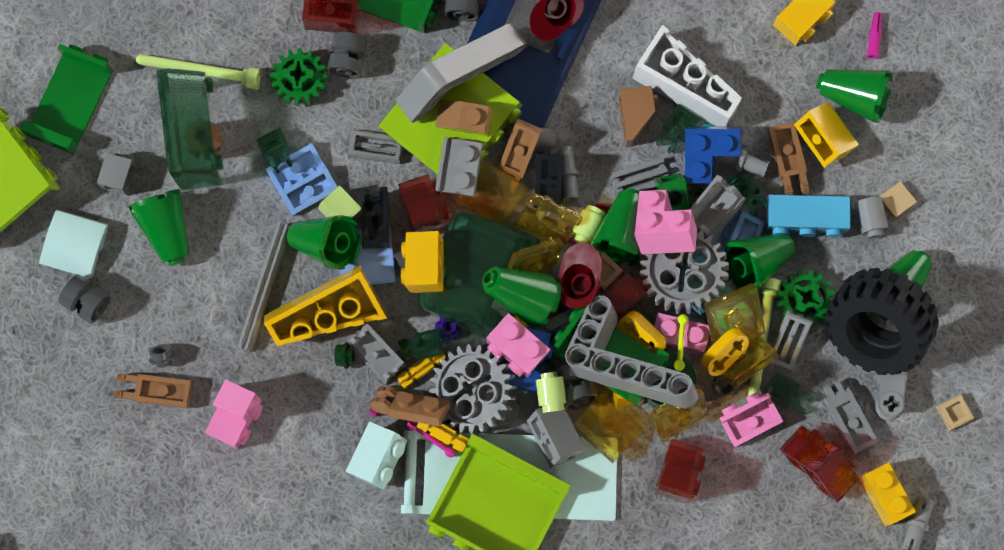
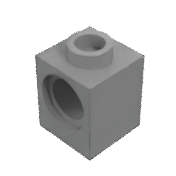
M115 152V155L106 153L97 180V184L101 189L128 196L137 167L131 156L122 152Z

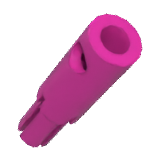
M879 12L873 14L872 28L869 33L867 58L870 59L879 58L882 34V13Z

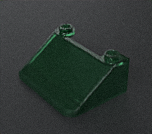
M459 211L451 217L443 236V292L419 293L418 300L424 310L480 338L486 339L504 317L500 312L491 308L494 298L483 289L482 279L484 274L493 267L507 268L514 252L524 256L533 254L537 250L541 238L468 211Z

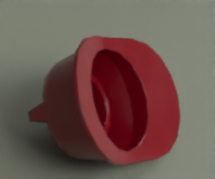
M540 0L533 7L529 17V26L532 33L537 39L542 41L556 39L581 17L584 1Z
M577 243L569 247L561 261L557 281L561 286L560 301L571 309H580L589 305L600 291L602 258L599 251L590 244Z

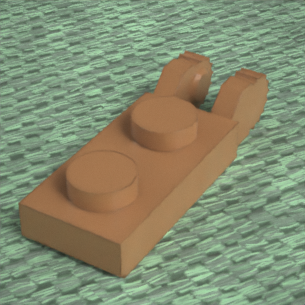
M521 119L516 121L498 169L500 170L494 186L500 188L505 181L506 173L512 174L515 178L510 185L509 192L516 194L527 172L543 129Z
M790 122L768 127L767 132L785 195L794 194L790 178L798 176L802 195H809L810 189L806 176L807 168L797 130L794 126L795 123Z
M117 374V381L126 384L135 383L136 388L135 393L124 390L115 391V398L133 400L137 403L190 408L194 383L191 380L138 374V376Z
M385 386L379 387L376 392L378 398H373L369 403L372 411L389 415L392 418L434 426L441 425L450 409L449 400L402 391L397 392L393 387Z

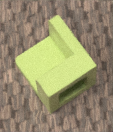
M339 185L320 203L318 209L325 217L344 215L353 218L360 212L361 207Z

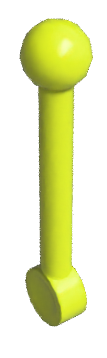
M681 314L678 317V322L680 323L677 361L673 365L676 371H682L685 367V363L682 361L685 324L689 320L685 314Z

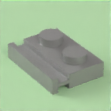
M444 137L435 191L475 197L484 144Z

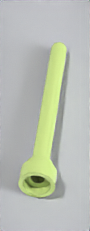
M142 54L136 57V62L139 65L240 81L242 85H246V88L256 90L260 85L261 69L249 67L239 71Z
M774 278L767 279L759 287V290H761L760 295L763 296L752 365L754 373L750 379L748 396L758 392L761 386L773 299L777 297V292L781 290L782 282Z

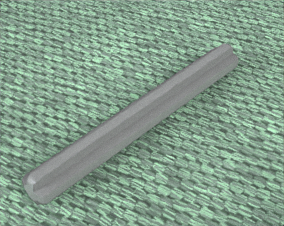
M278 223L239 339L238 348L247 352L253 350L288 243L287 232L290 226L287 224Z

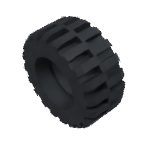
M869 268L868 271L861 270L849 276L831 301L825 316L827 321L825 323L826 330L830 334L829 338L833 346L836 345L838 347L837 352L842 357L846 356L852 365L855 366L857 364L863 367L862 370L866 372L875 371L877 375H887L888 372L891 375L901 374L902 371H910L915 365H918L930 347L939 326L936 306L931 304L932 298L927 291L923 292L921 290L922 286L915 281L913 283L908 279L909 276L903 273L898 275L894 273V270L884 269V271H880V268ZM865 312H873L886 317L897 327L899 332L885 330L877 326L867 317Z

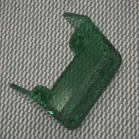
M172 68L157 70L165 150L170 175L181 191L224 185L223 178L219 170L224 169L221 154H216L208 103L210 93H214L212 77H208L206 72Z

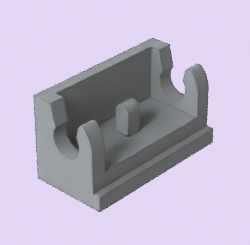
M718 174L689 209L692 210L697 231L703 230L706 237L712 235L713 240L746 200L736 187L730 186Z
M368 323L361 328V333L358 336H353L350 339V347H354L355 353L385 385L405 368L404 362Z
M539 408L527 419V423L550 468L575 459V455L585 450L566 410L543 413L542 408Z

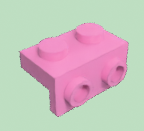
M509 313L486 337V342L489 344L487 349L498 359L503 356L509 361L508 367L519 377L524 374L528 378L536 366L550 352V348Z
M761 390L746 397L747 404L738 408L735 403L721 410L724 416L720 417L719 420L734 447L783 422L770 398L769 392L763 395Z

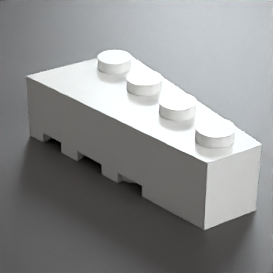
M662 25L636 65L632 79L644 86H652V90L712 125L727 126L736 112L742 97L718 75L712 74L705 67L706 64L701 59H696L686 50L687 47L680 40L677 41L669 34V30Z

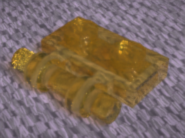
M534 193L530 202L537 205L538 208L534 210L526 206L513 223L512 231L559 254L573 235V229L567 226L568 223L571 222L578 226L582 221V216L575 213V210L569 206L563 207L553 202V198L547 195L543 197ZM548 211L559 216L557 221L546 216Z

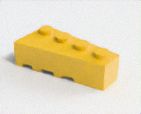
M358 265L264 316V325L275 344L280 346L312 338L314 335L336 332L338 329L350 326L355 327L374 320L387 319V315L361 265Z

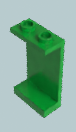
M336 0L337 3L421 33H425L427 26L432 27L436 17L434 8L436 3L441 4L442 0Z
M59 44L58 50L62 57L31 122L23 120L20 130L27 137L74 155L113 69L109 65L108 59L94 53L93 56L85 54L84 50L76 45L69 44L67 47Z
M587 306L574 309L568 320L570 324L565 330L560 329L553 340L555 354L565 361L566 351ZM614 328L605 348V351L661 367H666L669 362V354L659 349L655 353ZM596 334L591 335L588 339H592ZM585 358L580 359L577 364L583 362ZM610 365L605 366L601 371L607 370ZM636 373L629 374L627 378L633 377ZM606 386L637 407L645 398Z

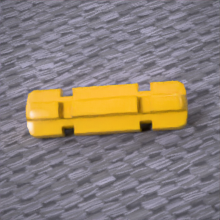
M439 347L429 352L430 356L427 357L425 355L408 368L409 371H403L397 376L398 382L404 389L413 385L415 379L418 381L431 372L436 364L439 366L441 364L440 358L447 359Z
M423 423L417 424L420 430L431 432V436L447 445L451 443L453 445L452 448L459 452L465 450L469 441L468 437L461 433L457 435V431L443 423L440 426Z

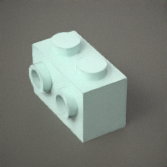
M369 422L345 472L384 490L387 483L392 479L393 470L398 459L405 451L407 439L394 431Z

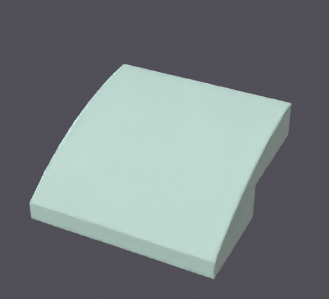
M57 209L46 235L39 264L92 278L99 251L104 246L108 224Z

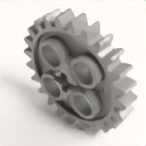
M703 230L697 234L695 252H690L687 260L688 269L685 271L683 292H678L681 284L680 272L683 271L685 252L678 253L680 256L676 259H668L666 256L670 253L643 254L646 260L640 261V266L644 269L640 271V278L645 279L642 282L643 289L649 288L647 291L648 298L656 296L655 305L657 306L665 302V311H668L671 306H675L676 314H679L681 307H685L687 314H690L692 306H695L700 312L701 303L703 302L710 307V297L719 299L720 293L718 290H725L726 285L723 281L729 279V273L725 272L729 269V262L724 261L727 259L726 252H720L721 244L716 243L712 245V235L704 239ZM698 256H703L707 259L703 263L693 261ZM671 277L675 279V282L670 285L662 283L665 278ZM694 281L703 284L697 289L689 287V284Z
M471 344L467 345V349L458 346L457 353L448 351L450 360L440 358L443 367H434L433 369L438 374V378H430V381L436 384V388L430 389L429 392L435 393L436 398L449 400L450 409L442 422L448 423L451 421L450 428L457 429L459 427L461 433H467L469 430L470 434H477L478 429L481 432H488V425L490 427H497L496 419H506L502 411L512 410L507 404L508 400L516 399L509 394L510 390L517 388L515 385H509V381L515 377V375L506 374L509 364L501 365L504 357L501 356L500 359L496 356L494 357L482 345H478L477 349L475 345ZM478 363L480 373L475 377L473 368ZM489 375L492 376V378L489 381L483 383V381H485L489 377ZM456 378L459 384L458 389L454 392L452 381ZM490 386L494 390V396L491 400L486 395L487 389ZM458 396H461V398H459L456 401V403H454V399ZM468 401L472 405V411L469 415L465 412V405Z

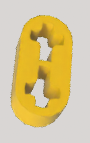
M630 311L620 319L618 327L621 332L655 353L659 349L665 350L666 340L664 336L639 312ZM651 341L655 344L654 347L650 345Z
M737 328L728 330L703 355L701 360L702 366L712 376L723 374L746 351L749 339Z

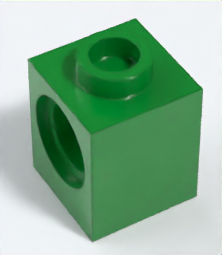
M681 173L654 178L656 190H667L668 194L672 191H678L677 199L670 202L672 211L690 209L686 180Z

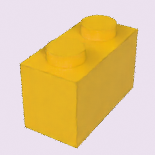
M793 0L776 17L773 26L795 46L802 40L806 43L816 32L813 28L819 22L824 25L834 13L831 10L835 1Z
M829 102L808 111L794 124L824 168L841 160L859 145Z
M439 231L406 232V242H402L401 245L402 257L405 258V268L401 269V282L405 284L410 293L443 292L444 239Z
M889 462L859 477L885 527L916 512Z

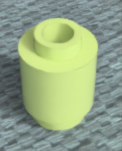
M587 205L586 209L581 211L571 231V234L574 236L573 240L576 243L590 244L606 213L597 207Z
M557 372L540 374L541 379L536 380L539 406H542L543 413L565 410L564 403L567 402L563 376L557 377Z

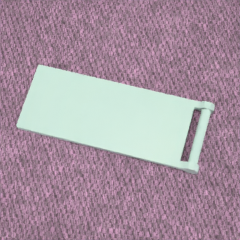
M406 430L404 431V438L407 439L404 505H401V514L430 515L463 452L455 449V456L449 458L445 455V451L417 431ZM461 433L469 439L472 435L470 433ZM474 434L571 485L554 519L614 521L616 519V438L580 437L585 450L575 455V459L550 468L534 435ZM417 440H426L423 506L415 505ZM443 443V444L446 445L447 447H453V445H452L451 443H450V445H447V444Z

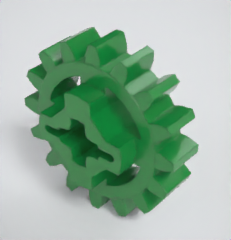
M302 48L298 49L297 54H293L291 49L288 50V57L286 58L279 55L281 63H273L272 66L276 72L270 73L271 80H274L271 85L273 90H278L276 93L278 98L280 99L285 96V102L288 105L292 100H295L297 107H300L303 100H305L307 105H311V97L319 100L318 91H326V87L322 82H328V76L323 74L327 71L326 66L320 65L322 62L321 57L317 56L313 59V52L311 50L304 55ZM305 63L311 65L316 72H314L313 69H308L305 66ZM301 69L303 76H301L299 84L297 85L295 78L298 77V74H300ZM282 83L290 85L293 88V92L286 89Z
M798 270L796 278L789 274L787 276L789 283L781 282V289L784 291L777 292V297L782 299V301L778 302L776 307L784 308L780 316L783 318L787 309L793 311L792 313L796 315H802L804 312L811 311L817 314L803 316L807 319H813L810 329L815 327V321L822 325L825 322L823 315L826 316V311L832 301L830 298L836 294L835 291H828L827 289L831 282L823 283L821 281L823 274L813 277V270H809L807 275H804L802 270ZM802 282L810 283L809 286L804 287L796 285ZM818 289L823 296V300L819 298ZM805 294L810 296L807 304L802 302ZM788 296L793 300L794 309L789 304ZM790 319L788 324L792 325L794 321ZM800 323L799 329H802L804 325Z

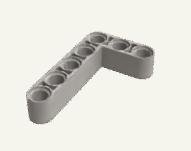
M508 23L428 63L396 99V103L409 121L414 123L424 117L448 90L516 56L526 48L528 43L514 24Z
M596 296L587 305L565 354L566 361L574 374L582 379L680 408H688L694 405L698 400V391L689 375L605 351L617 324L618 314L607 297ZM596 334L592 339H588L591 335ZM585 358L583 362L577 364L580 359ZM610 365L607 370L601 371L605 366ZM636 373L633 377L627 378L629 374ZM662 380L658 385L652 386L655 381ZM688 388L685 392L678 393L680 389Z

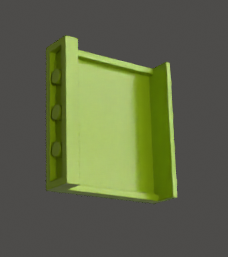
M444 43L430 62L454 51V49L447 43ZM481 73L448 90L420 120L411 123L396 103L378 127L438 175L444 137L483 143L482 163L488 156L486 150L492 143L496 145L505 134L503 129L509 122L513 124L522 113L520 108L523 105L488 76ZM440 100L463 101L490 106L493 109L489 136L435 127Z
M1 106L0 232L50 189L56 191L60 189L55 182L57 179L56 175L48 167L42 165L39 161L41 159L40 154L33 147H28L24 141L25 135L19 128L11 125L8 121L10 118L9 114Z
M472 434L425 524L430 527L429 533L443 539L444 535L454 539L452 545L461 550H469V548L473 550H538L571 485Z

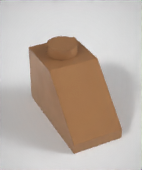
M652 86L620 89L618 98L625 147L632 146L653 119L655 110H659L658 95L653 94Z
M440 100L435 127L489 136L493 109L490 106L469 102Z

